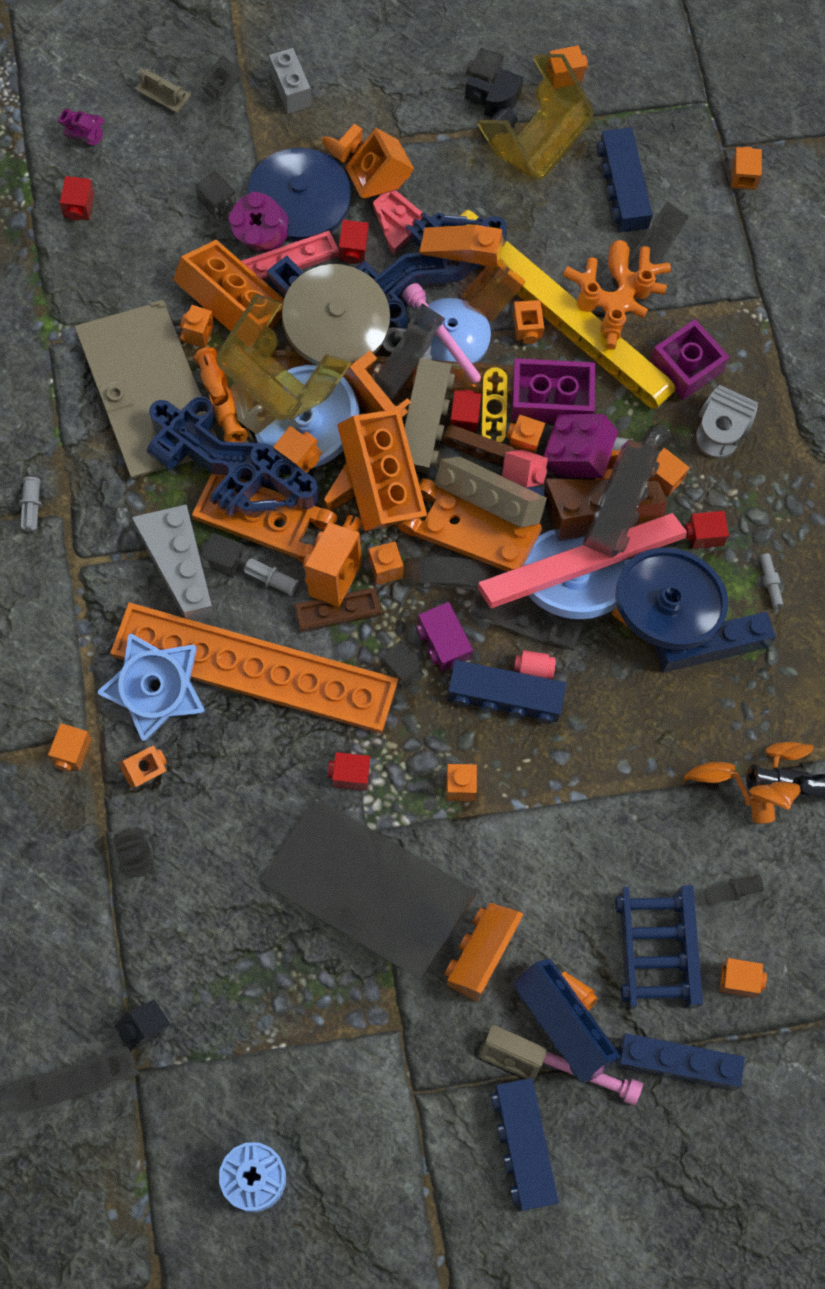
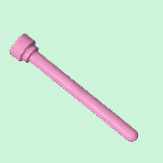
M418 283L408 286L402 293L403 299L409 306H413V308H417L469 379L473 383L479 382L481 376L425 302V291Z
M547 1051L543 1063L573 1075L570 1065L565 1058ZM603 1073L597 1078L590 1080V1082L618 1092L619 1097L624 1098V1102L634 1106L639 1099L643 1083L635 1079H631V1081L625 1079L623 1082Z

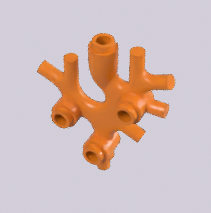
M622 240L614 241L609 247L608 254L609 271L619 286L616 291H604L596 282V258L591 257L587 259L585 273H580L567 266L563 273V276L574 281L581 288L577 298V305L581 310L591 312L597 306L604 309L606 314L601 324V332L606 339L605 347L609 350L616 348L617 340L621 336V331L626 321L625 313L631 312L644 318L648 311L647 308L638 304L634 297L645 299L649 297L650 293L665 295L667 285L655 283V275L671 272L669 262L661 264L650 263V248L646 246L640 248L638 271L631 272L628 269L630 248Z

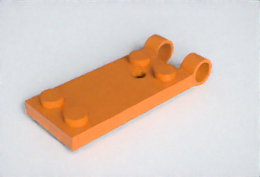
M211 474L192 514L193 520L292 556L301 563H304L306 555L312 553L315 548L313 545L301 542L309 523L311 522L316 527L325 530L329 522L336 524L338 516L330 510L316 506L310 509H302L296 505L292 509H288L286 506L276 507V510L255 512L250 515L237 512L229 517L226 514V509L221 510L218 507V503L212 504L210 502L211 494L226 477V475ZM241 479V480H240V482H243V483L249 482V481H246V480H244V479ZM262 486L250 501L275 499V502L285 501L287 498L279 492ZM281 519L285 523L282 527H276L274 522Z
M421 479L419 486L423 500L433 502L434 504L425 521H421L418 518L397 524L399 530L405 534L416 536L508 572L524 566L542 531L541 524L519 527L434 485L435 482L429 479ZM457 517L460 519L457 524L450 523L452 518Z

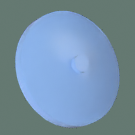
M321 365L298 366L276 377L270 385L279 417L259 434H255L258 443L268 444L273 447L289 426H291L301 434L307 431L318 440L316 446L323 453L313 468L324 465L337 457L343 451L337 424L354 415H359L357 396L351 385L341 374Z
M555 530L548 531L537 538L524 566L607 536L605 534H597L558 541ZM630 559L528 596L544 610L561 617L588 619L602 616L617 608L615 599L616 584L623 568Z

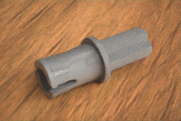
M36 477L23 478L22 500L19 501V506L21 507L20 528L26 532L36 531L38 509L41 508V502L39 501L41 480Z
M252 558L247 561L244 567L246 574L264 582L266 587L272 586L287 593L289 596L294 594L299 584V580L279 572L277 567L271 568Z

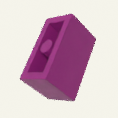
M449 602L418 615V625L415 626L416 632L421 641L426 640L429 650H427L429 659L433 665H438L441 672L454 667L455 660L466 662L472 659L473 649Z

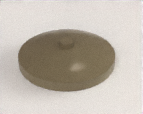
M327 264L306 271L292 283L283 302L282 325L289 343L299 355L316 365L334 369L348 368L368 351L375 354L383 344L389 328L390 310L384 292L369 275L347 265Z

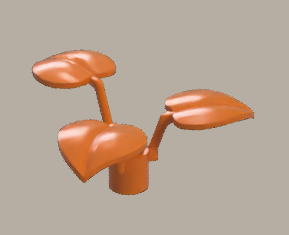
M779 742L767 747L766 755L774 757L772 769L774 767L778 768V764L782 759L796 760L807 756L814 750V745L798 742ZM726 762L704 763L694 767L684 776V782L686 780H694L708 783L722 782L729 778H734L745 798V805L751 806L752 821L758 824L773 822L775 820L774 805L789 810L793 801L801 792L798 784L775 782L770 785L752 787L749 790L752 796L750 797L738 772L735 771V765Z

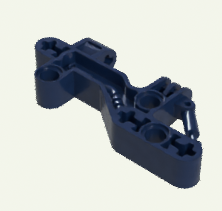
M422 212L420 214L421 219H415L412 222V227L410 225L405 226L406 233L419 249L424 229L429 227L479 225L502 229V247L507 241L506 222L499 216H491L486 220L483 217H478L476 220L467 219V216H452L442 213H436L429 217L426 213ZM417 252L401 256L381 274H378L366 261H362L355 268L369 275L380 286L388 301L390 314L393 312L401 314L397 318H390L388 328L390 329L404 328L407 324L405 306L400 299L402 298L403 291L408 286L414 283L425 285L461 281L481 264L421 255Z
M195 397L182 410H179L166 400L155 401L150 406L149 414L153 428L158 434L148 445L147 453L168 470L173 469L188 455L211 474L226 475L211 494L210 502L212 504L218 503V507L221 510L226 509V514L229 517L237 512L250 515L255 512L276 510V507L286 506L288 509H292L295 505L302 509H310L317 504L318 487L316 480L272 446L264 443L222 442L208 432L215 423L213 406L208 398ZM202 411L207 412L203 416L196 415L197 413ZM281 474L291 475L287 479L278 478ZM244 477L251 478L249 482H240ZM265 484L270 485L287 498L285 501L275 502V499L250 501L253 495Z

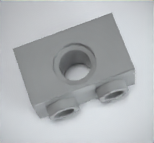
M290 48L269 55L270 74L287 114L311 107V88L294 49Z

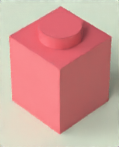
M526 450L505 452L502 477L526 488L543 485L547 473L548 458Z

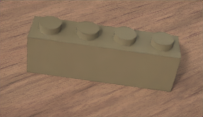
M424 358L419 359L410 400L411 403L405 423V432L415 471L429 474L430 466L436 467L439 451L434 450L436 440L441 441L444 425L439 423L441 415H447L450 400L445 399L447 389L452 390L455 374L450 373L452 364Z
M462 457L441 459L434 485L519 527L539 524L547 500L546 497Z

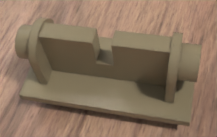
M141 69L138 74L141 82L135 90L175 113H178L191 97V94L184 91L182 87L175 86L152 73L150 69Z

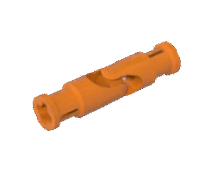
M213 347L201 348L194 355V360L200 366V376L204 387L211 393L209 394V400L212 403L218 425L223 428L225 433L224 441L245 442L248 433L238 421L232 391L228 388L223 367L218 364L216 359L218 356L217 351Z

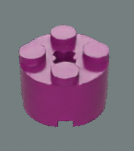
M252 192L242 197L229 214L232 232L238 240L253 251L268 252L277 249L287 238L288 216L285 210L268 195Z

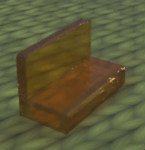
M500 257L498 267L486 266L463 293V296L471 307L490 321H493L525 284V280L513 271Z

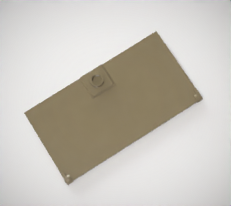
M156 301L150 303V305L76 325V333L131 479L166 469V467L147 453L148 445L158 434L153 428L149 414L150 406L155 401L166 400L179 410H182L193 398L199 397L201 394L173 326L165 301ZM202 411L197 413L196 415L203 416L207 412ZM212 426L208 432H210L213 436L217 438L214 427ZM187 455L177 465L193 461V459Z

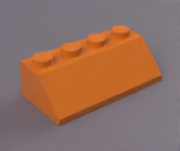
M217 240L181 256L173 281L205 309L211 310L212 315L247 346L264 338L282 318L284 298Z
M400 409L354 415L337 424L364 531L386 528L427 516Z

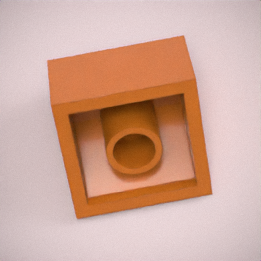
M376 127L345 166L362 198L399 189L414 170L399 140Z

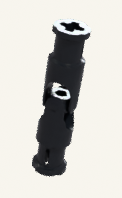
M752 764L747 770L746 783L749 790L758 785L790 782L800 786L801 792L798 796L806 797L812 794L818 799L825 800V774L811 775L804 771L774 767L772 770L763 769L756 764Z

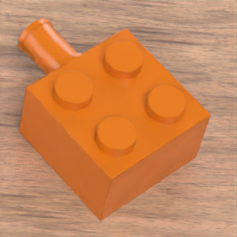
M352 515L347 516L342 527L329 522L324 532L320 531L317 535L315 548L312 553L306 555L303 563V568L306 571L305 583L308 586L309 596L338 607L362 565L359 530L363 524L357 517H355L352 523Z

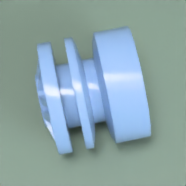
M244 1143L233 1148L224 1158L219 1170V1184L223 1195L233 1206L246 1212H261L272 1207L281 1198L286 1187V1170L281 1158L272 1148L261 1143ZM252 1168H256V1173L261 1176L260 1181H254L253 1186H249V1181L244 1178L245 1173H250Z

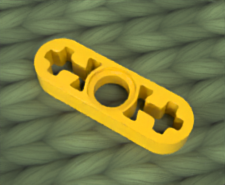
M495 367L487 370L483 377L481 436L491 439V436L486 435V432H490L492 421L486 423V419L493 421L502 419V423H496V432L501 433V436H497L496 441L503 443L506 437L507 375L502 369ZM496 374L502 382L498 383L497 394L487 396L486 392L492 393L493 386L487 379H491L492 375ZM492 400L500 402L502 411L496 415L490 414L486 408L487 403Z

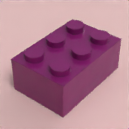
M514 359L511 387V421H517L519 415H523L543 423L555 424L558 414H594L595 363Z

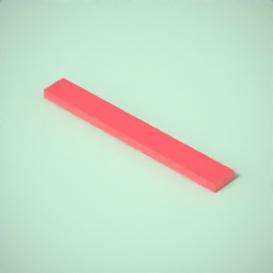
M671 513L478 583V590L490 608H494L635 557L646 550L686 538L687 531L675 515Z

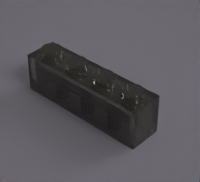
M631 439L622 445L582 545L611 558L625 551L630 537L626 535L629 528H633L639 518L640 512L636 510L639 503H643L649 493L650 488L647 487V483L650 477L653 478L659 468L660 463L656 461L660 452Z

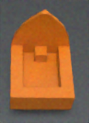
M353 124L339 141L331 137H322L321 140L333 157L346 163L362 146L363 129Z

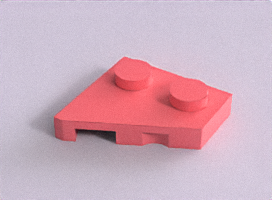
M396 190L382 193L373 202V209L391 252L395 254L411 239L405 231V226L410 225L412 227V222L415 219L420 220L422 211Z

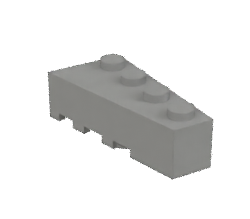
M187 505L132 517L137 534L145 545L149 556L152 558L161 578L168 587L183 618L193 621L213 618L212 605Z

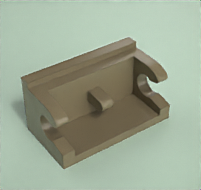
M249 374L239 383H234L230 387L238 421L255 434H259L275 421L279 415L270 382L264 379L258 382L256 386H249L256 379L255 374Z

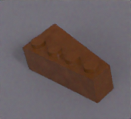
M546 479L544 497L547 498L545 507L558 541L625 530L665 515L667 499L659 481Z

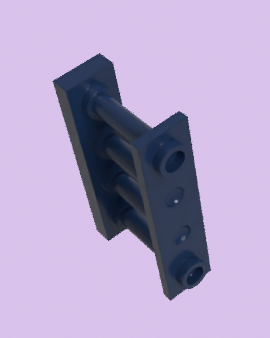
M693 885L681 886L677 894H674L673 897L630 898L629 887H623L619 892V896H615V911L621 914L625 984H621V1000L627 1003V1010H633L637 1007V999L681 998V1001H685L686 1009L699 1008L703 1005ZM674 909V912L679 914V923H676L673 927L632 928L631 910ZM676 938V941H681V953H678V956L634 957L633 939ZM678 968L679 971H683L684 983H680V986L636 987L635 969Z

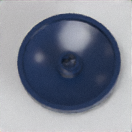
M290 148L268 156L256 167L248 184V194L259 192L268 195L285 210L289 221L288 234L285 241L297 242L329 230L332 233L341 225L350 208L351 187L345 171L332 157L314 149Z
M654 548L639 553L625 565L616 584V604L624 622L640 638L661 648L685 650L701 646L717 634L727 615L728 596L719 575L705 561L683 550Z

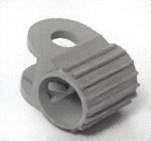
M719 385L709 396L698 415L702 418L696 432V444L700 451L706 456L715 459L730 456L736 450L741 438L747 439L757 412L758 402Z

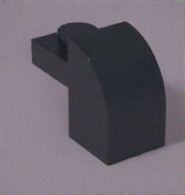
M501 68L493 84L469 76L466 82L464 99L474 104L485 106L484 115L492 117L498 108L508 106L513 109L516 106L522 93L524 77Z

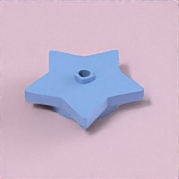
M129 634L122 670L98 690V694L129 709L143 741H147L172 716L205 713V708L190 681L197 646L188 645L159 650L139 637ZM154 680H159L161 683L158 691H154L151 688V683Z

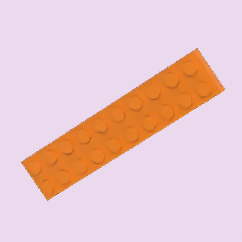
M128 603L110 653L114 658L125 660L129 634L139 637L159 650L195 645L197 646L191 680L380 734L383 733L398 684V678L133 603Z

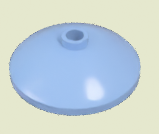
M443 298L429 303L428 306L472 365L476 364L485 355L491 337L490 325L483 312L472 303L458 298ZM419 312L413 322L412 330L435 333ZM449 323H454V324H456L457 326H455V327H450V326H448V324H449ZM436 334V337L432 339L430 351L432 360L452 364L451 371L462 370Z

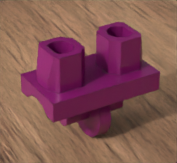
M70 109L62 111L58 123L65 127L63 135L67 138L82 140L89 145H96L102 139L103 131L100 125L105 120L101 116L86 114L84 111L72 112Z

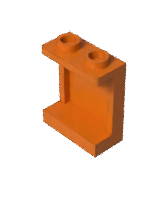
M368 351L349 366L342 376L353 388L358 403L367 414L400 409L401 417L408 413L406 407L411 401L407 398L400 405L394 406L367 372L377 359L371 351Z

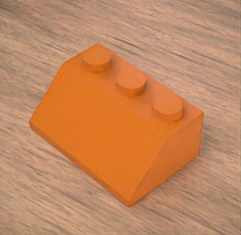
M489 903L486 910L480 908L472 922L477 925L472 936L466 933L458 948L463 951L459 960L452 959L444 974L449 977L446 985L477 1002L524 914L493 903Z

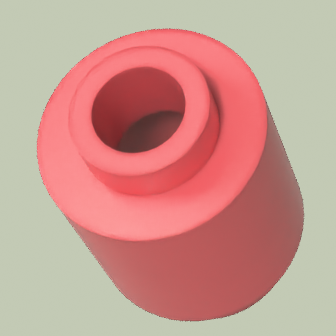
M522 650L521 656L516 655L514 672L553 680L556 658L549 657V654Z

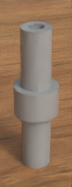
M762 554L759 558L764 573L762 577L764 587L769 591L773 608L782 607L784 604L779 589L781 585L779 575L774 571L770 554Z

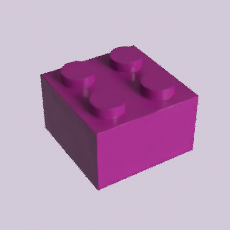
M694 319L655 346L650 362L673 382L675 392L685 400L723 373L730 357L699 322Z
M558 414L544 457L548 458L547 467L557 478H604L618 430L605 414Z

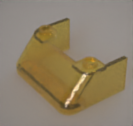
M535 54L533 56L536 65L544 77L536 90V97L541 109L518 136H516L508 120H479L477 122L494 153L531 178H545L593 119V107L564 54Z
M255 294L217 354V364L224 373L276 419L291 421L327 400L351 365V362L347 359L325 354L304 386L271 357L277 347L278 340L276 333L268 325L282 303L278 300Z

